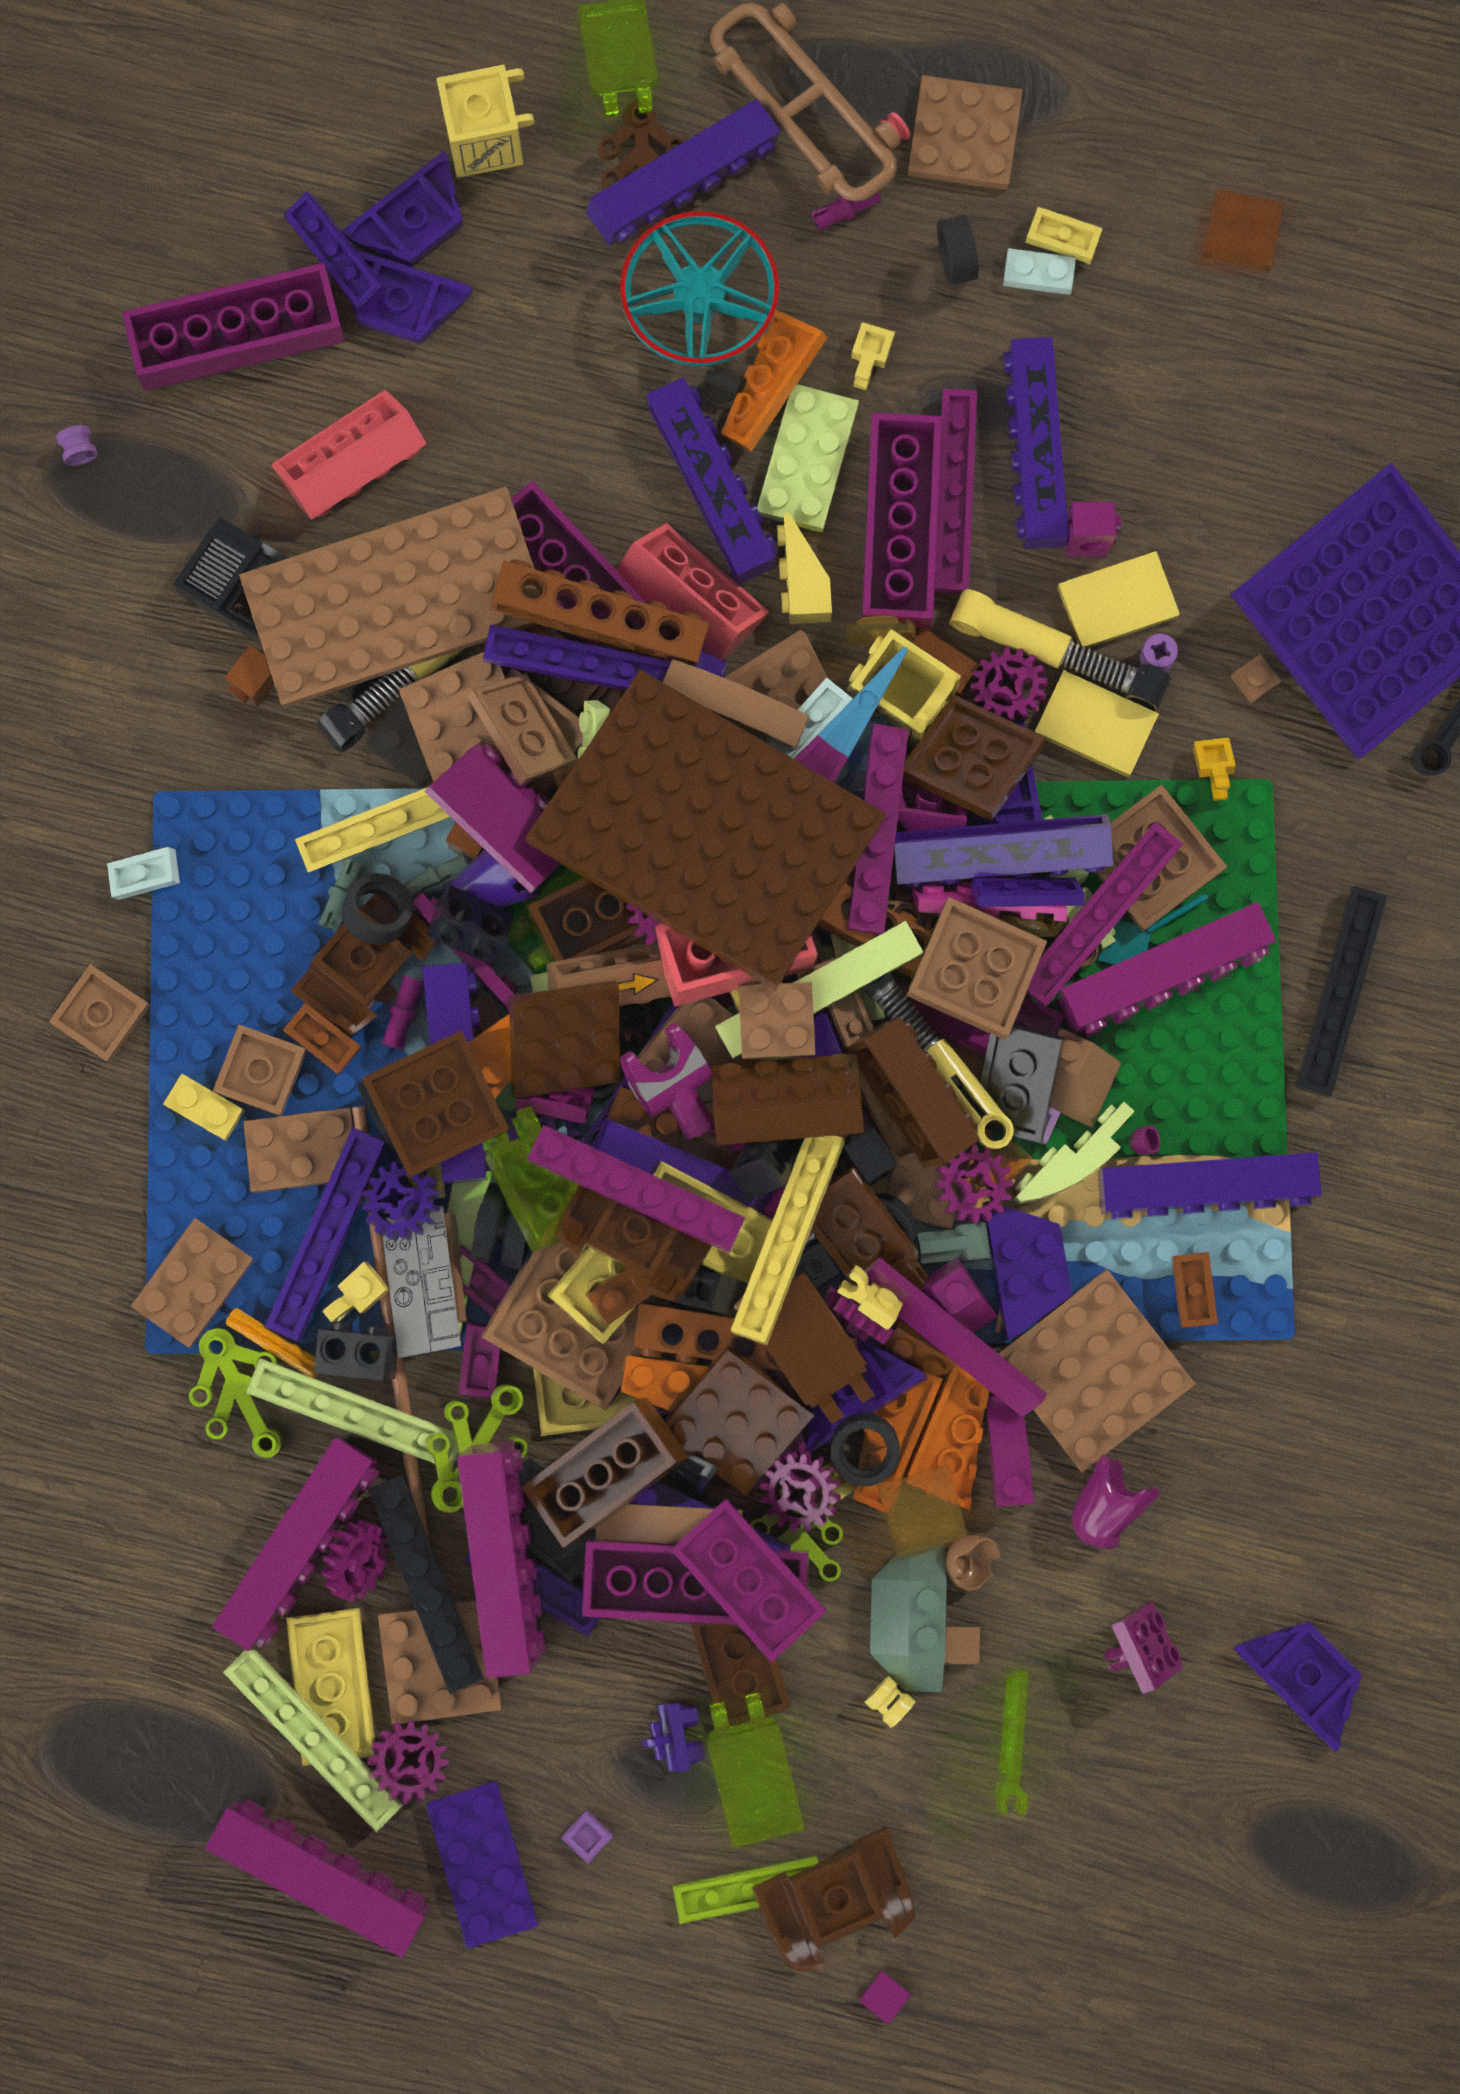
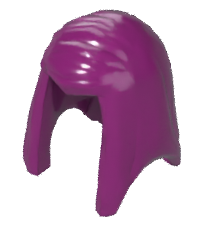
M1103 1454L1074 1505L1072 1524L1076 1535L1085 1544L1103 1550H1112L1119 1546L1120 1534L1144 1513L1161 1494V1491L1153 1486L1149 1490L1142 1488L1139 1493L1127 1490L1122 1476L1123 1464Z

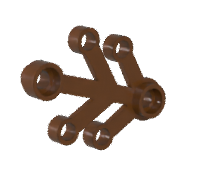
M634 101L628 104L623 112L624 124L612 136H606L600 141L598 153L601 158L608 161L614 160L618 156L620 147L633 135L635 147L615 168L604 171L601 178V186L604 190L613 185L606 181L607 177H614L618 182L627 177L635 167L638 170L660 157L649 147L648 135L665 148L666 153L672 150L671 145H680L685 142L682 137H672L656 123L657 115L654 108L644 101ZM634 114H642L646 117V119L639 120L635 117ZM611 145L615 151L607 152L603 146ZM647 223L639 228V230L646 232L652 226H649Z

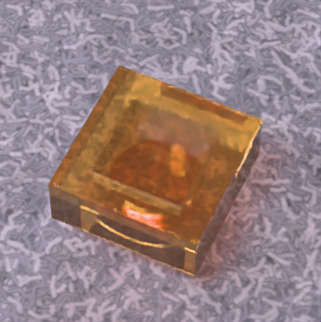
M1013 1140L1000 1149L991 1150L990 1154L991 1158L997 1155L1003 1157L999 1166L1001 1168L1010 1167L1011 1171L1004 1175L1005 1180L1010 1181L1032 1160V1157Z

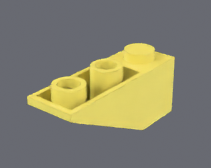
M784 513L783 525H777L778 546L785 547V558L779 559L780 580H787V592H781L782 613H789V624L831 622L830 578L791 515Z

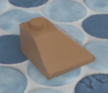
M1060 1028L1056 1035L1065 1037L1050 1107L1060 1111V1114L1092 1128L1121 1062L1094 1043Z

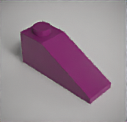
M988 1397L986 1417L993 1506L1034 1504L1024 1416L1021 1417L998 1397Z

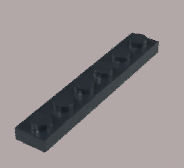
M1353 886L1350 889L1295 1085L1296 1089L1326 1098L1332 1097L1387 895Z
M400 1475L368 1489L449 1694L453 1695L485 1681L404 1477Z

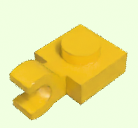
M1229 737L1194 741L1193 752L1199 777H1210L1214 801L1227 800V789H1230L1228 774H1234L1236 767Z

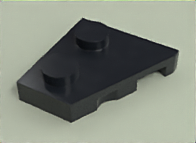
M686 1452L689 1458L665 1477L697 1499L718 1468Z

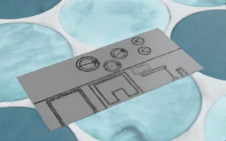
M440 1206L439 1212H431L430 1214L434 1221L433 1225L427 1223L422 1225L424 1229L422 1236L413 1231L410 1241L400 1237L397 1241L387 1238L386 1235L383 1236L398 1358L461 1346L442 1206ZM390 1217L387 1218L390 1223L395 1224L394 1220L390 1219Z

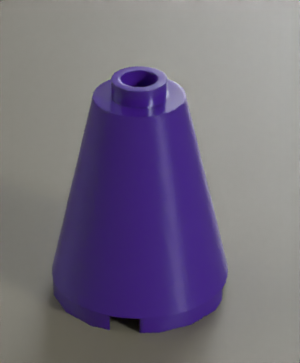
M485 849L449 884L500 908L534 899L542 894L543 889H538L537 887L530 893Z

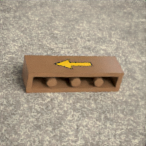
M654 942L649 946L639 945L547 963L549 990L616 981L619 986V1006L633 1003L645 1004L653 999L671 997L663 972L658 942Z

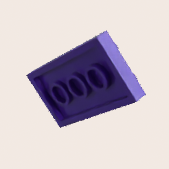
M492 1781L426 1802L467 1949L538 1927L539 1923L498 1781Z

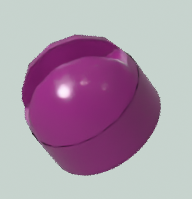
M1151 1125L1139 1127L1129 1137L1131 1150L1136 1154H1155L1160 1149L1159 1133Z

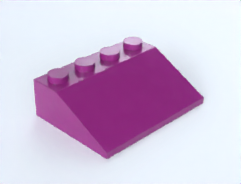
M483 740L480 741L424 791L530 893L562 865L560 862L526 843L527 834L551 799L543 793L538 794L529 783L520 785L508 764L503 760L501 752L494 745L486 744Z

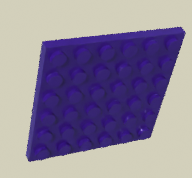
M1392 462L1377 472L1230 593L1237 605L1356 759L1366 755L1460 676V552Z

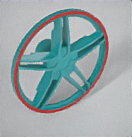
M705 211L686 212L673 215L656 223L634 243L622 268L620 279L621 303L626 320L634 334L646 347L657 355L683 365H717L744 354L764 336L777 310L779 276L769 249L762 239L749 227L723 214ZM689 225H711L734 233V235L704 267H699L671 230ZM663 234L667 235L675 249L688 264L683 269L680 268L661 236ZM741 237L743 239L742 243L719 271L714 266L729 251V248L738 238ZM655 242L676 283L631 297V281L635 266L647 247ZM749 246L755 250L761 259L767 274L769 286L767 304L724 286L725 281L740 263L741 257ZM673 293V299L633 307L634 303L647 299L652 300ZM726 296L739 300L748 305L751 304L761 309H764L765 312L761 313L759 311L738 304L725 301ZM683 310L685 313L687 354L672 350L656 341L644 329L637 316L651 313L658 315ZM716 311L743 320L748 318L759 322L753 332L739 344L725 351L707 355L711 320ZM693 321L703 322L700 355H693Z

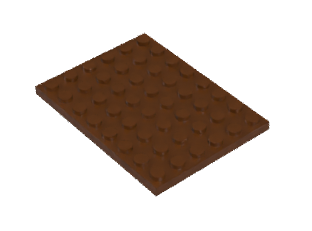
M640 669L527 834L526 843L776 991L885 821L887 814Z

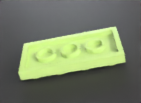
M798 384L795 386L788 397L757 509L761 517L783 522L784 513H789L797 526L823 533L859 400Z

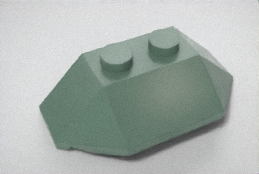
M907 1543L871 1579L870 1654L905 1691L942 1692L946 1634L945 1545Z

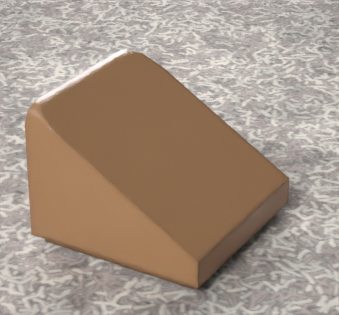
M946 1626L944 1664H979L980 1627Z

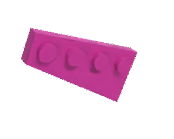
M970 881L959 882L957 886H944L938 882H926L920 887H911V901L918 912L941 913L946 899L950 897L992 917H999L1002 911L1020 914L1021 919H1036V913L1054 914V921H1067L1068 907L1066 905L978 907L971 892L972 882Z

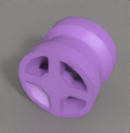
M77 425L68 427L57 434L58 444L64 449L62 457L66 465H82L97 457L96 447L90 443L92 434L88 426Z
M1154 634L1149 637L1140 652V664L1150 665L1164 672L1169 671L1178 654L1177 644L1174 639L1165 634Z

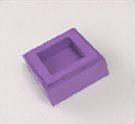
M586 1810L561 1839L588 1864L613 1837V1834Z

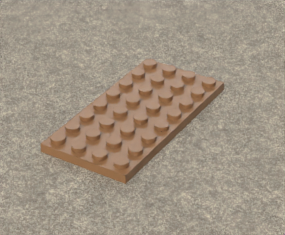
M507 486L239 574L281 706L286 708L486 642L490 624L515 630H522L537 625L536 623L489 609L503 560L508 562L512 559L522 560L529 563L531 569H534ZM527 585L522 588L523 593L528 598L535 599L541 596L539 589L535 586Z
M682 1131L676 1148L729 1170H731L740 1154L731 1151L726 1145H717V1139L706 1132L692 1139H687ZM572 1182L480 1337L606 1411L622 1384L625 1356H638L640 1354L641 1348L633 1347L640 1304L631 1311L608 1340L602 1344L547 1296L579 1259L578 1255L555 1236V1229L579 1185ZM653 1295L643 1301L668 1306L670 1303Z

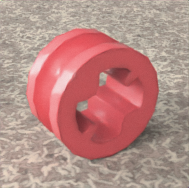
M894 112L890 113L887 122L895 129L900 140L909 139L910 131L903 119Z

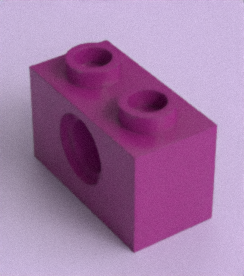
M1072 502L1067 516L1069 537L1065 545V557H1107L1111 546L1116 545L1117 535L1121 533V514H1115V502Z

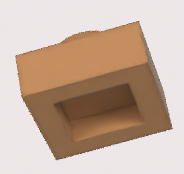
M1261 654L1232 673L1230 677L1250 704H1253L1281 682Z

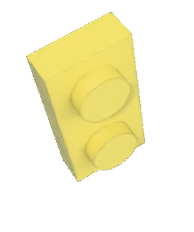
M1038 207L1026 243L1064 256L1076 257V260L1090 264L1103 228Z
M184 1074L180 1075L163 1103L166 1107L225 1141L228 1140L245 1112L244 1109Z

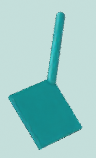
M1202 894L1158 920L1143 933L1136 924L1119 920L1113 927L1116 932L1113 936L1116 940L1111 948L1099 954L1098 961L1116 965L1147 951L1152 932L1208 899V896Z

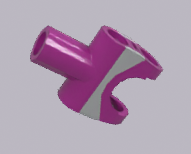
M672 1023L665 1028L670 1050L668 1061L661 1069L654 1072L650 1071L645 1065H641L637 1057L630 1051L622 1055L620 1061L629 1086L645 1112L650 1117H654L669 1107L686 1138L692 1139L703 1134L715 1124L696 1091L697 1088L712 1079V1072L700 1050L677 1024Z

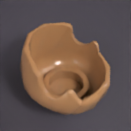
M981 1535L961 1536L955 1540L946 1556V1574L951 1583L964 1591L980 1589L986 1579L993 1577V1573L990 1570L991 1562L1000 1559V1552L996 1542Z

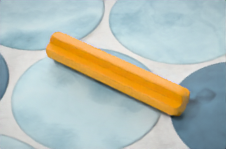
M235 1308L231 1311L226 1320L227 1326L308 1377L316 1378L319 1373H314L316 1357L275 1331L265 1327L264 1324L240 1309Z

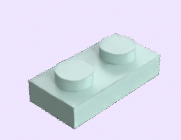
M1008 248L1003 286L1070 295L1076 257Z
M170 847L107 864L111 897L118 900L180 883L176 850Z

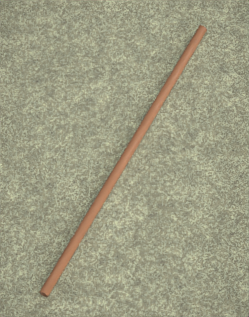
M367 1107L352 1108L355 1128L370 1134ZM376 1171L373 1175L375 1179H377ZM370 1183L367 1190L372 1191L373 1185ZM365 1196L366 1203H369L370 1198ZM369 1224L375 1269L389 1286L383 1235L376 1233V1226ZM389 1290L380 1299L383 1324L384 1327L388 1328L387 1334L395 1335ZM397 1353L395 1379H392L396 1410L411 1415L403 1357L398 1358ZM402 1452L407 1486L430 1541L418 1457Z

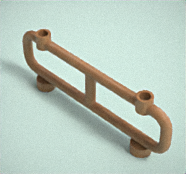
M745 3L735 7L717 21L710 33L711 45L717 53L713 60L719 71L723 75L732 71L749 92L758 99L763 108L820 172L816 176V180L826 194L835 190L846 200L853 202L864 201L888 185L894 178L897 170L896 159L891 151L901 144L900 138L892 125L884 121L873 130L788 34L797 26V22L790 9L784 3L779 4L770 12L763 6L755 3ZM746 17L756 18L814 84L783 108L743 64L732 46H728L723 39L724 34ZM822 95L827 98L883 163V170L861 187H851L844 180L840 170L834 164L831 165L791 119Z

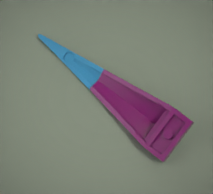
M903 647L794 760L835 783L907 653V647Z

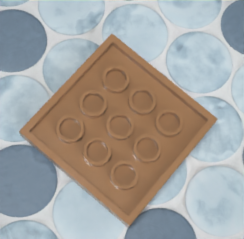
M1108 1269L1103 1270L1072 1294V1296L997 1352L1047 1393L1043 1403L1034 1408L1033 1411L1081 1473L1098 1461L1102 1454H1107L1196 1385Z

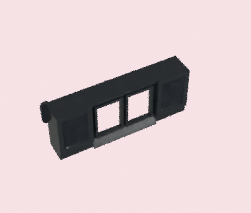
M219 517L173 585L181 597L262 646L255 623L233 610L244 593L239 574L260 568L262 564L266 566L289 557ZM379 677L338 690L337 692L355 703V698L360 699V694L365 695L364 691H369V686L374 688V682L377 683Z

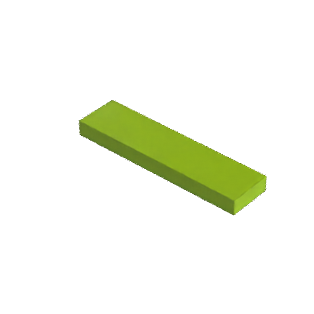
M817 1855L675 1884L672 1887L679 1924L759 1908L751 1888L752 1886L783 1872H786L789 1877L818 1864Z

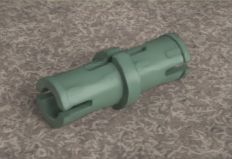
M459 854L457 857L435 868L432 866L425 868L426 872L403 885L408 889L413 901L422 893L427 896L437 891L439 894L444 891L443 887L449 885L468 865L462 854Z
M344 859V864L335 886L329 888L328 894L330 898L318 922L320 926L329 930L332 928L334 932H337L343 922L342 904L352 883L359 879L365 871L366 867L356 861L352 863L350 859Z

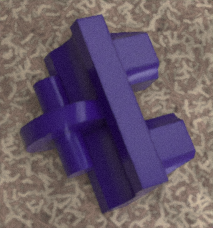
M679 1703L657 1705L659 1721L650 1723L652 1737L642 1739V1746L654 1747L655 1760L666 1758L669 1772L689 1771V1765L705 1759L701 1740L685 1742L683 1728L698 1725L697 1707L679 1705Z

